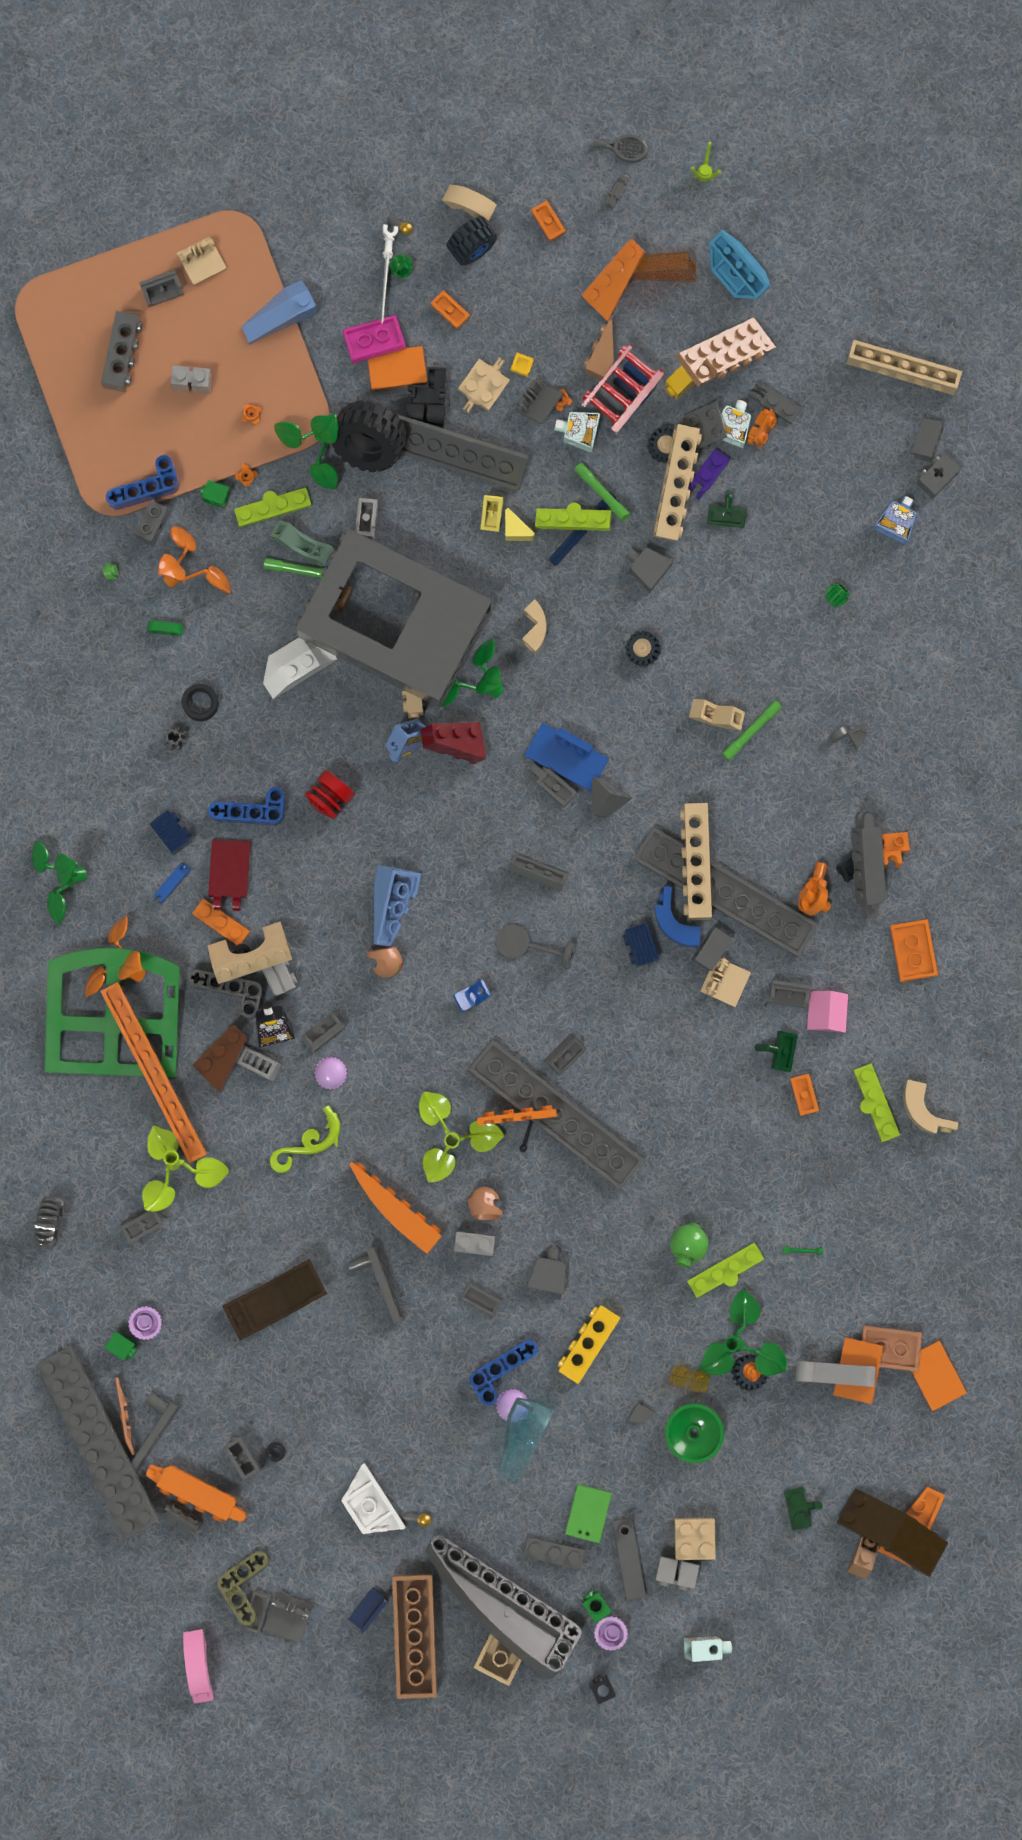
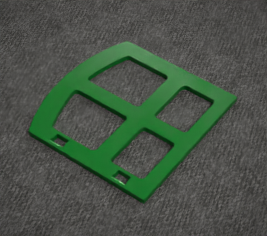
M95 948L65 954L48 961L46 1073L144 1076L138 1064H126L118 1061L119 1034L122 1032L107 1003L104 1017L65 1016L62 1014L63 973L86 966L105 964L107 967L106 988L116 982L120 984L121 979L118 978L119 970L127 956L137 950ZM138 951L140 953L142 969L164 977V1008L162 1019H137L145 1034L162 1035L161 1065L167 1077H176L180 966L162 957ZM174 985V998L167 997L168 986ZM64 1030L103 1032L105 1035L104 1061L101 1063L62 1061L60 1058L61 1032ZM166 1045H172V1057L165 1056Z

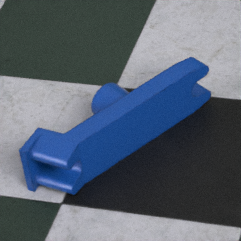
M184 863L179 865L155 893L154 899L156 900L158 897H161L159 902L162 904L183 878L189 875L192 869Z

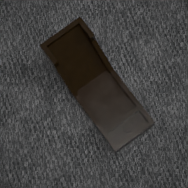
M308 1259L222 1307L239 1341L327 1295V1292L311 1260Z
M856 1488L837 1521L838 1525L887 1549L909 1564L912 1569L929 1578L948 1545L947 1541L908 1514Z

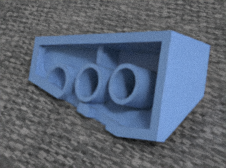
M300 280L283 288L242 326L249 344L317 314L316 305L303 281Z
M378 865L374 883V944L382 946L392 945L401 927L399 920L403 913H408L409 908L406 906L410 898H415L418 892L421 873Z

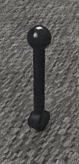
M532 1120L529 1121L523 1144L519 1148L521 1152L527 1151L526 1145L533 1125Z

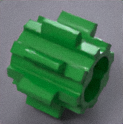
M402 253L400 255L396 254L390 262L392 275L400 279L409 277V274L414 270L411 257L408 258L407 255L405 256Z
M839 582L835 585H830L825 591L827 594L824 597L836 608L839 605H844L849 600L848 595L850 593Z

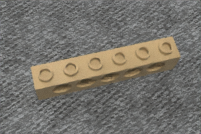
M853 340L846 363L847 365L950 395L955 394L962 374L960 370L857 340Z
M681 424L674 426L652 536L654 538L675 542L682 536L683 527L680 526L687 512L684 506L685 501H688L690 497L688 486L689 482L692 483L694 477L692 466L696 464L698 453L695 452L696 446L701 441L699 428ZM683 441L689 444L688 451L682 449L681 444ZM679 460L685 462L686 467L684 470L679 469L677 465ZM675 479L681 480L682 487L680 489L674 486ZM672 497L678 500L677 507H673L670 504ZM668 516L674 518L675 523L673 526L667 524L666 519Z
M708 803L684 804L683 809H680V820H684V828H681V839H685V847H682L681 853L682 858H685L686 865L682 866V877H686V885H683V896H687V904H684V915H687V920H711ZM697 820L699 827L692 828L689 825V821ZM693 838L698 839L700 846H691L690 840ZM697 857L700 859L701 864L693 866L690 860ZM698 876L702 883L694 885L691 882V878ZM695 895L700 896L702 903L694 904L692 897Z

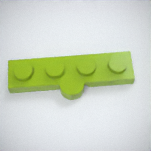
M302 488L279 496L273 491H267L263 494L262 501L235 508L234 511L239 528L309 508L312 505L307 489Z
M575 502L569 504L567 509L537 508L535 527L536 529L610 531L612 512L611 510H582L581 506Z
M872 1063L853 1070L864 1100L860 1103V1110L864 1114H871L881 1142L900 1136Z
M754 1242L687 1282L696 1298L722 1283L730 1287L735 1286L738 1282V1274L763 1261L764 1258Z

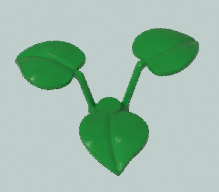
M336 414L313 417L310 422L312 431L305 435H301V429L294 423L277 422L274 425V430L279 440L289 448H298L301 445V439H305L313 434L318 442H323L316 461L317 464L310 466V474L318 485L327 489H337V471L332 465L325 462L321 463L326 445L334 443L338 438Z
M493 638L481 644L473 654V665L476 667L480 665L484 671V675L477 686L458 683L456 679L442 707L451 704L456 699L459 687L475 690L480 695L488 694L494 699L502 694L503 686L499 668L495 666L488 670L485 668V663L492 659L495 651V641Z
M34 841L32 849L34 869L38 873H43L45 867L56 870L58 883L63 886L57 889L56 892L50 891L47 898V907L51 917L58 925H62L66 904L60 893L69 887H73L74 883L85 882L86 871L84 867H76L78 862L62 853L56 856L54 866L47 863L49 854L46 847L41 842Z
M741 1290L735 1296L730 1307L732 1322L736 1325L742 1324L737 1332L733 1333V1336L727 1337L724 1344L713 1343L708 1346L699 1368L700 1371L710 1375L727 1374L733 1369L735 1364L730 1354L742 1350L758 1354L755 1359V1366L762 1375L774 1376L786 1371L787 1359L783 1350L777 1344L766 1342L759 1351L745 1347L744 1340L739 1337V1334L746 1328V1323H756L761 1314L759 1303L747 1291Z

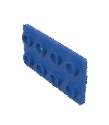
M544 723L541 724L525 753V757L547 769L549 768L551 771L588 791H592V778L600 777L609 760L606 756L594 751L591 744L561 728L557 731Z

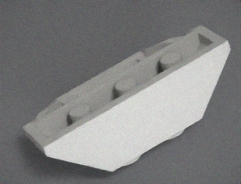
M298 637L268 656L263 684L271 697L275 699L330 665L337 658L335 655Z

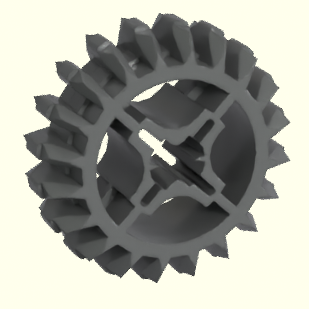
M45 1196L41 1201L34 1230V1242L37 1247L43 1249H53L55 1247L63 1217L62 1199Z

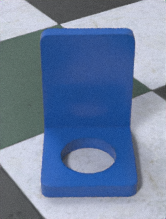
M482 979L453 995L462 1012L482 1003L491 996ZM479 986L483 989L484 996L480 993Z

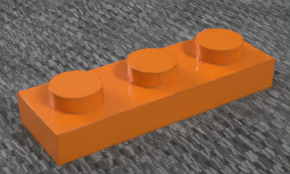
M202 899L192 915L235 945L242 944L250 933L248 929L222 911L214 910L213 905L205 899Z

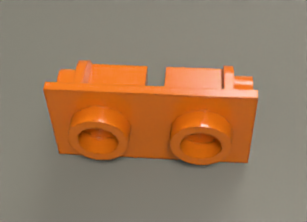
M767 409L760 411L754 422L759 428L752 426L746 437L747 443L751 445L755 443L758 449H761L762 445L767 442L768 434L777 422V416L773 409H770V411Z

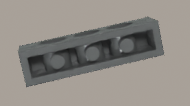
M116 311L101 380L104 389L126 392V387L130 386L131 376L129 373L135 364L133 354L134 351L138 350L139 345L137 335L142 331V322H140L138 315ZM126 331L131 332L130 336L128 337L122 336V334ZM121 349L127 350V353L124 355L118 354ZM117 367H123L122 372H114Z

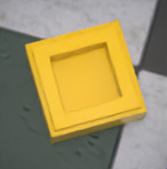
M516 353L510 371L528 377L534 358Z

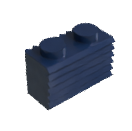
M166 810L149 824L171 853L176 855L192 842L189 838L192 834L186 827L181 828L178 824L181 820L174 811L170 814Z
M647 923L625 930V935L622 936L625 946H629L631 953L628 954L631 964H635L636 968L659 960Z

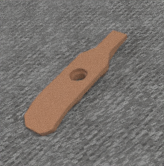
M115 1378L123 1439L132 1456L135 1453L132 1448L131 1426H126V1422H129L128 1411H124L123 1408L127 1406V1402L120 1388L119 1378Z

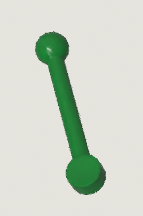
M785 1246L783 1252L785 1254L801 1252L822 1255L823 1249L820 1247L817 1249H799Z

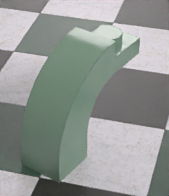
M280 520L270 535L271 538L286 549L318 566L321 564L325 565L334 550L331 545L313 540L290 523Z

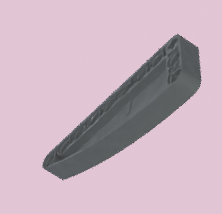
M435 1536L428 1544L426 1554L459 1601L492 1636L515 1656L548 1679L554 1678L564 1667L581 1636L580 1627L442 1536ZM434 1545L438 1546L440 1550H437ZM450 1556L456 1558L457 1561L452 1560ZM467 1567L471 1568L473 1572H470ZM517 1600H520L523 1605L519 1604ZM534 1611H537L540 1616H537ZM558 1648L562 1649L563 1652H564V1654L561 1653V1652L558 1650ZM549 1664H552L555 1669H552Z

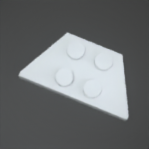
M362 1464L341 1500L362 1534L406 1528L366 1464Z

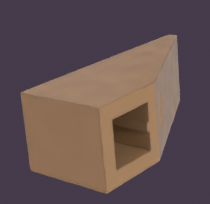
M610 319L607 325L603 324L599 333L602 336L599 341L596 340L591 349L594 352L591 357L588 356L583 365L585 367V374L599 381L603 379L614 363L612 320Z
M860 1536L847 1572L866 1579L873 1569L880 1546Z

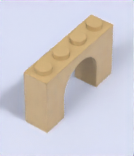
M281 921L262 927L265 936L263 944L248 953H231L226 940L208 945L212 968L218 984L292 960Z

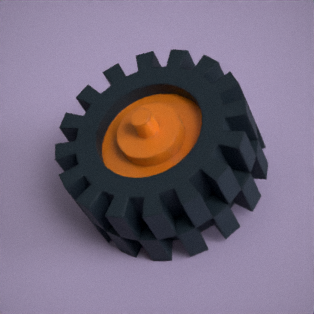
M748 1354L736 1360L734 1369L731 1370V1374H734L732 1380H736L735 1385L740 1386L742 1390L751 1391L761 1388L763 1384H766V1379L769 1378V1376L762 1375L756 1369L755 1359L758 1355Z

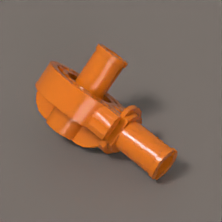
M822 862L815 864L813 876L808 879L805 887L799 893L798 908L809 916L816 915L820 911L825 913L831 907V903L827 901V881L824 880L828 866Z

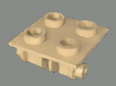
M210 236L177 253L193 285L227 269Z
M721 958L713 971H709L700 992L736 1007L751 972Z

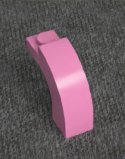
M203 1629L183 1632L185 1667L193 1702L195 1704L213 1701Z

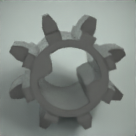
M169 727V732L163 733V736L166 738L163 742L164 745H170L169 749L171 751L174 747L181 750L180 745L186 744V741L182 739L186 736L185 732L181 733L179 727L175 730ZM175 735L179 737V740L174 742L170 740L171 736Z

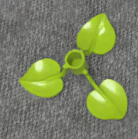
M423 1092L419 1102V1112L422 1120L430 1126H434L440 1121L446 1133L444 1137L446 1148L444 1151L439 1148H433L428 1150L423 1157V1168L428 1182L440 1181L452 1173L455 1168V1158L453 1155L446 1153L450 1148H456L460 1141L471 1138L470 1144L476 1151L487 1152L493 1149L504 1137L503 1132L497 1125L491 1123L478 1125L477 1120L471 1123L469 1127L471 1134L459 1137L458 1133L454 1131L449 1132L443 1120L451 1112L449 1100L441 1094Z
M154 1125L148 1136L147 1148L153 1159L164 1160L166 1178L164 1184L158 1180L146 1184L142 1192L144 1209L148 1212H158L168 1208L173 1203L175 1190L168 1186L170 1171L177 1170L180 1165H183L192 1173H197L195 1180L203 1188L217 1186L229 1174V1169L221 1161L209 1157L198 1160L196 1163L197 1170L193 1169L184 1160H180L176 1152L179 1148V1143L174 1133Z

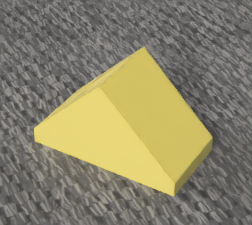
M484 495L481 530L499 532L503 497Z
M509 508L505 510L506 541H532L535 538V533Z

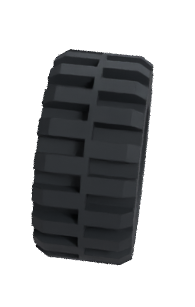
M358 400L355 403L351 402L344 406L337 416L338 438L332 443L335 453L338 456L340 455L341 460L345 463L348 462L351 467H357L361 471L369 470V472H376L378 470V472L391 468L397 462L406 441V430L402 421H399V416L396 413L393 414L390 408H385L382 404L378 402L375 404L369 400L366 402ZM361 433L370 435V436H372L373 438H375L376 440L367 438V437H365L364 435H362Z

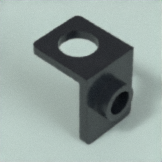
M600 1674L591 1679L592 1682L589 1683V1686L598 1704L616 1696L607 1675L602 1676ZM605 1685L608 1687L609 1694L606 1697L598 1695L597 1689L599 1686Z

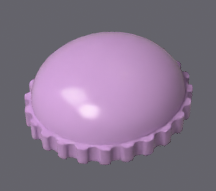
M336 1057L323 1058L315 1068L316 1082L325 1089L339 1088L347 1078L346 1065Z
M141 1306L133 1310V1313L129 1316V1330L135 1337L149 1340L157 1336V1333L161 1330V1316L155 1309Z
M516 1389L502 1392L496 1403L499 1416L509 1422L520 1421V1419L526 1416L529 1409L528 1398L523 1392Z
M617 1617L603 1618L596 1624L594 1632L596 1642L605 1650L615 1651L620 1649L628 1639L627 1626Z

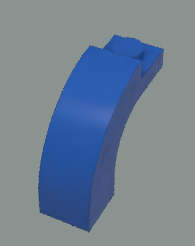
M664 886L663 891L659 892V903H662V905H655L654 907L656 922L660 930L668 939L678 945L698 948L700 927L683 925L673 917L671 912L672 887Z

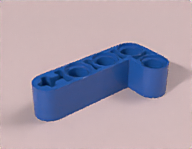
M161 455L156 459L157 476L110 489L106 494L109 506L114 510H120L176 493L179 489V482L171 458L167 455ZM162 463H169L168 468H160ZM168 480L175 481V483L171 487H168L165 484ZM151 485L156 486V490H155V491H153V492H148V491H147V489H148L149 486H151ZM131 491H138L136 497L129 496ZM117 496V502L113 501V497Z
M272 787L267 792L266 805L213 802L208 807V813L211 819L217 822L279 825L284 818L285 795L279 787ZM280 793L281 798L278 801L271 800L272 794ZM219 808L220 811L226 812V808H228V817H226V814L222 812L218 813V816H216L213 811H216V809ZM234 809L241 810V815L239 817H233L231 815ZM254 810H258L261 813L257 819L250 817L251 812ZM274 811L280 814L276 820L269 818L270 814Z
M526 1340L471 1374L470 1383L483 1404L493 1405L497 1400V1393L491 1382L537 1354L538 1347L534 1341ZM525 1344L534 1345L533 1353L529 1354L527 1352L523 1354L525 1359L521 1360L520 1354L516 1349L520 1348V1351H523L526 1348ZM511 1353L516 1354L518 1357V1361L514 1365L508 1364L506 1360L507 1356ZM494 1363L499 1364L501 1367V1372L497 1375H493L490 1372V1366ZM475 1374H482L484 1376V1382L481 1385H476L473 1382ZM485 1391L494 1393V1399L491 1402H486L483 1399Z

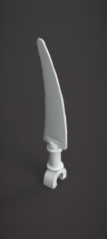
M383 225L382 230L385 236V251L383 252L385 268L381 324H383L389 259L393 256L392 245L395 241L394 237L398 232L397 226H394L392 233L387 231L388 225Z

